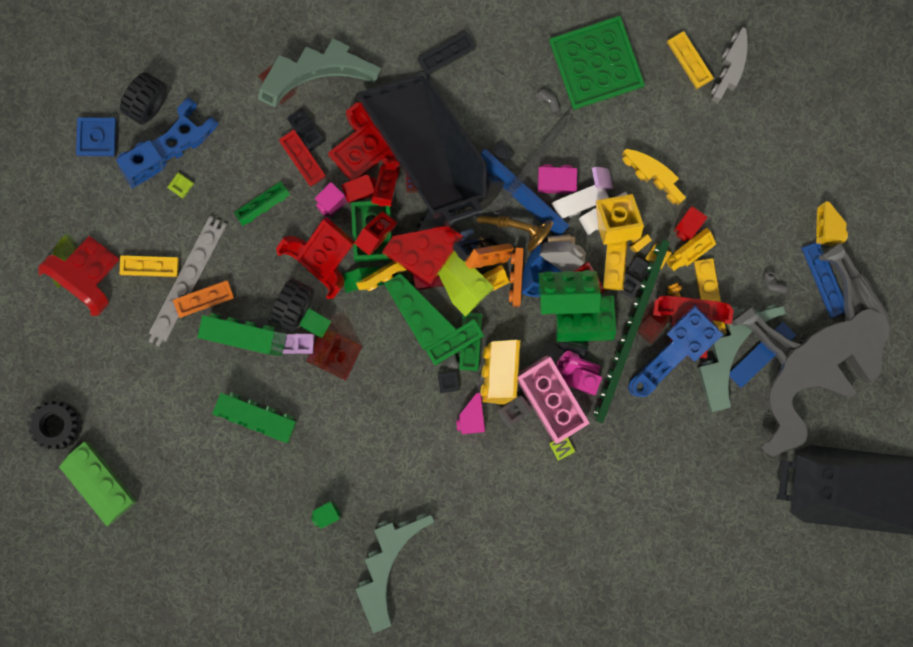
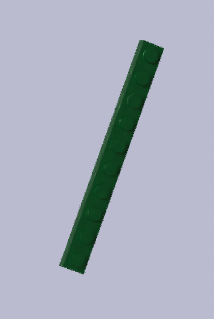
M664 239L660 243H656L653 254H656L655 259L649 262L646 270L649 272L648 278L643 279L640 290H643L641 297H636L633 305L636 308L634 316H629L626 324L629 326L627 334L623 333L620 344H623L621 351H617L613 362H616L614 370H609L606 379L609 380L607 388L603 387L600 398H602L601 405L596 406L593 414L597 422L604 423L670 242Z

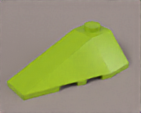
M454 251L439 272V276L452 304L466 317L493 291L494 287L475 268L469 269L465 265L466 261L463 262Z

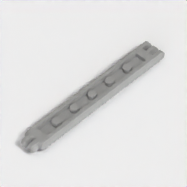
M213 216L208 218L150 329L149 334L152 336L149 342L153 344L156 337L159 338L156 343L158 347H160L163 341H168L179 319L172 299L194 291L228 225L224 222L221 228H218L221 223L219 219L212 225L215 218Z

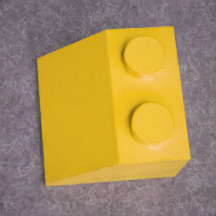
M633 194L596 200L598 230L604 245L641 238L644 224Z

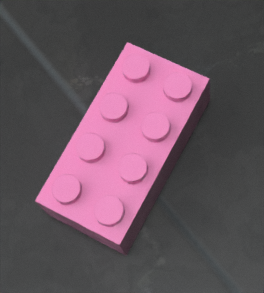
M546 355L518 372V384L552 441L556 444L590 424L551 357Z

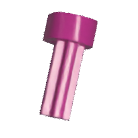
M566 351L556 364L560 374L569 376L576 368L598 375L601 368L600 365L581 359L579 354L571 351Z

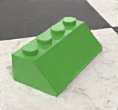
M90 442L82 443L59 466L107 527L138 502Z

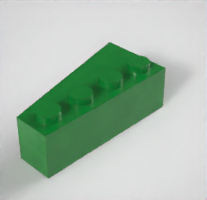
M401 274L384 283L423 351L456 330Z
M210 313L209 316L202 315L197 338L264 354L282 356L287 334L274 331L275 327L263 325V328L256 327L257 323L245 321V324H241L239 319L228 317L227 320H223L221 315Z
M232 392L229 395L220 393L212 415L225 418L227 421L242 425L284 443H290L298 423L293 421V416L286 413L280 416L275 414L276 409L268 406L265 409L258 407V402L250 399L247 402L240 400V395Z

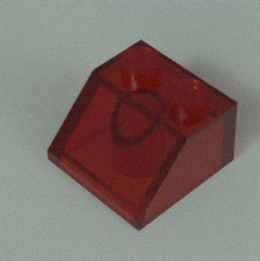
M327 329L323 338H317L314 344V354H309L306 362L346 381L363 346Z

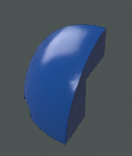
M539 244L533 250L525 265L522 275L521 294L538 297V273L547 271L562 272L540 256L542 244Z

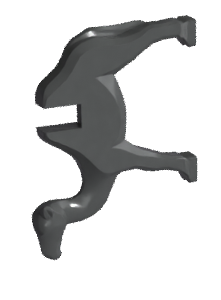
M841 242L834 244L818 257L821 261H828L834 264L840 274L844 290L845 322L826 326L813 333L802 344L791 342L770 328L756 314L752 307L745 309L732 319L733 326L743 325L753 331L770 351L775 353L781 363V370L775 378L768 396L770 409L779 427L771 439L762 445V451L770 456H776L784 451L796 448L806 441V425L796 413L792 404L793 397L797 392L808 387L817 386L842 397L856 395V391L838 367V364L846 358L864 383L873 382L881 373L882 352L891 329L888 313L874 293L869 281L855 268Z

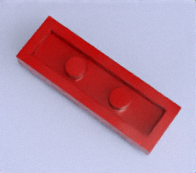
M295 130L279 139L280 144L310 187L326 178V175Z
M381 165L372 196V204L391 206L400 168L391 170L387 166Z

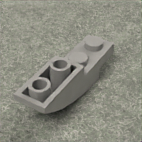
M742 28L740 32H735L731 39V42H733L731 49L727 47L722 56L725 59L722 65L726 66L720 75L722 81L720 85L716 83L711 92L714 95L711 100L716 103L721 100L727 88L733 91L741 78L747 57V32L745 28Z

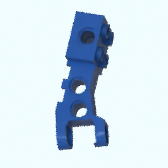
M189 97L177 108L179 119L166 134L152 142L150 140L142 141L135 146V149L130 152L125 151L118 156L116 162L119 170L131 189L164 170V167L167 165L166 161L174 156L178 159L183 156L182 152L189 147L195 149L200 146L215 130L219 122L210 116L202 126L197 127L187 118L196 109L197 103ZM184 127L190 129L188 133H182L180 130ZM170 141L177 142V145L174 147H170L167 144Z
M695 304L667 331V335L672 341L628 383L629 393L636 397L648 396L687 355L695 362L723 335V331ZM639 382L643 385V390L641 392L637 390V384Z

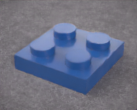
M77 117L76 155L116 157L117 119Z

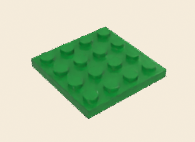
M621 16L549 39V44L573 111L645 87Z

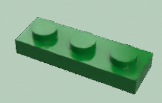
M280 181L236 210L234 214L241 225L244 226L262 213L267 212L277 203L284 201L290 193Z
M469 313L466 317L463 315L462 326L475 319L481 329L482 314ZM480 340L460 351L459 370L478 372Z
M474 319L425 348L434 366L485 336Z

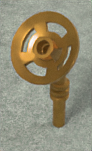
M509 216L477 217L478 223L494 224L498 227L506 228L511 226L528 231V234L531 235L527 246L529 252L542 242L553 225L552 220H548L538 227L537 225L533 226L532 224L511 219Z

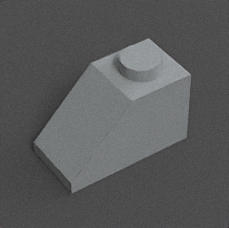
M571 241L544 242L541 247L540 256L562 272H574L584 264L586 252L581 246L575 245Z

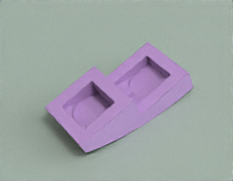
M593 167L592 172L596 188L614 189L610 170L602 167Z
M287 334L283 354H314L315 335Z

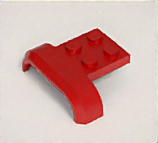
M357 102L346 110L347 120L355 132L328 152V156L350 181L357 179L380 161L391 170L400 166L399 162L361 103Z
M326 217L308 242L295 236H286L281 240L276 251L278 256L289 255L296 259L327 287L328 294L326 298L334 299L345 283L337 267L353 247L355 241Z
M89 236L66 261L57 256L49 255L38 266V275L46 274L81 300L89 308L91 316H99L109 303L107 297L97 285L117 265L120 259Z
M662 295L655 300L653 315H672V327L696 304L711 320L732 324L734 310L730 304L725 302ZM707 351L700 357L707 358Z

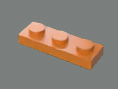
M507 243L474 249L465 265L472 269L505 263L510 259V254L514 247Z
M516 248L515 253H511V264H514V272H510V283H513V291H509V302H512V307H520L523 248Z
M228 280L172 299L178 317L181 318L234 299Z

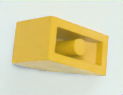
M827 201L817 208L816 243L833 246L840 242L842 244L848 237L847 223L831 203Z

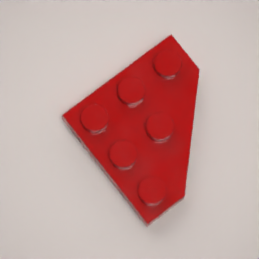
M446 226L392 237L382 253L431 285L453 254L454 250L452 247L456 242L462 241L463 236Z

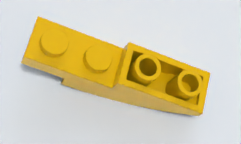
M630 149L623 151L622 160L628 167L632 166L636 170L635 174L641 181L645 180L648 182L653 178L655 186L667 193L666 197L672 204L676 203L679 205L686 199L682 192L674 185L679 178L665 165L638 151Z

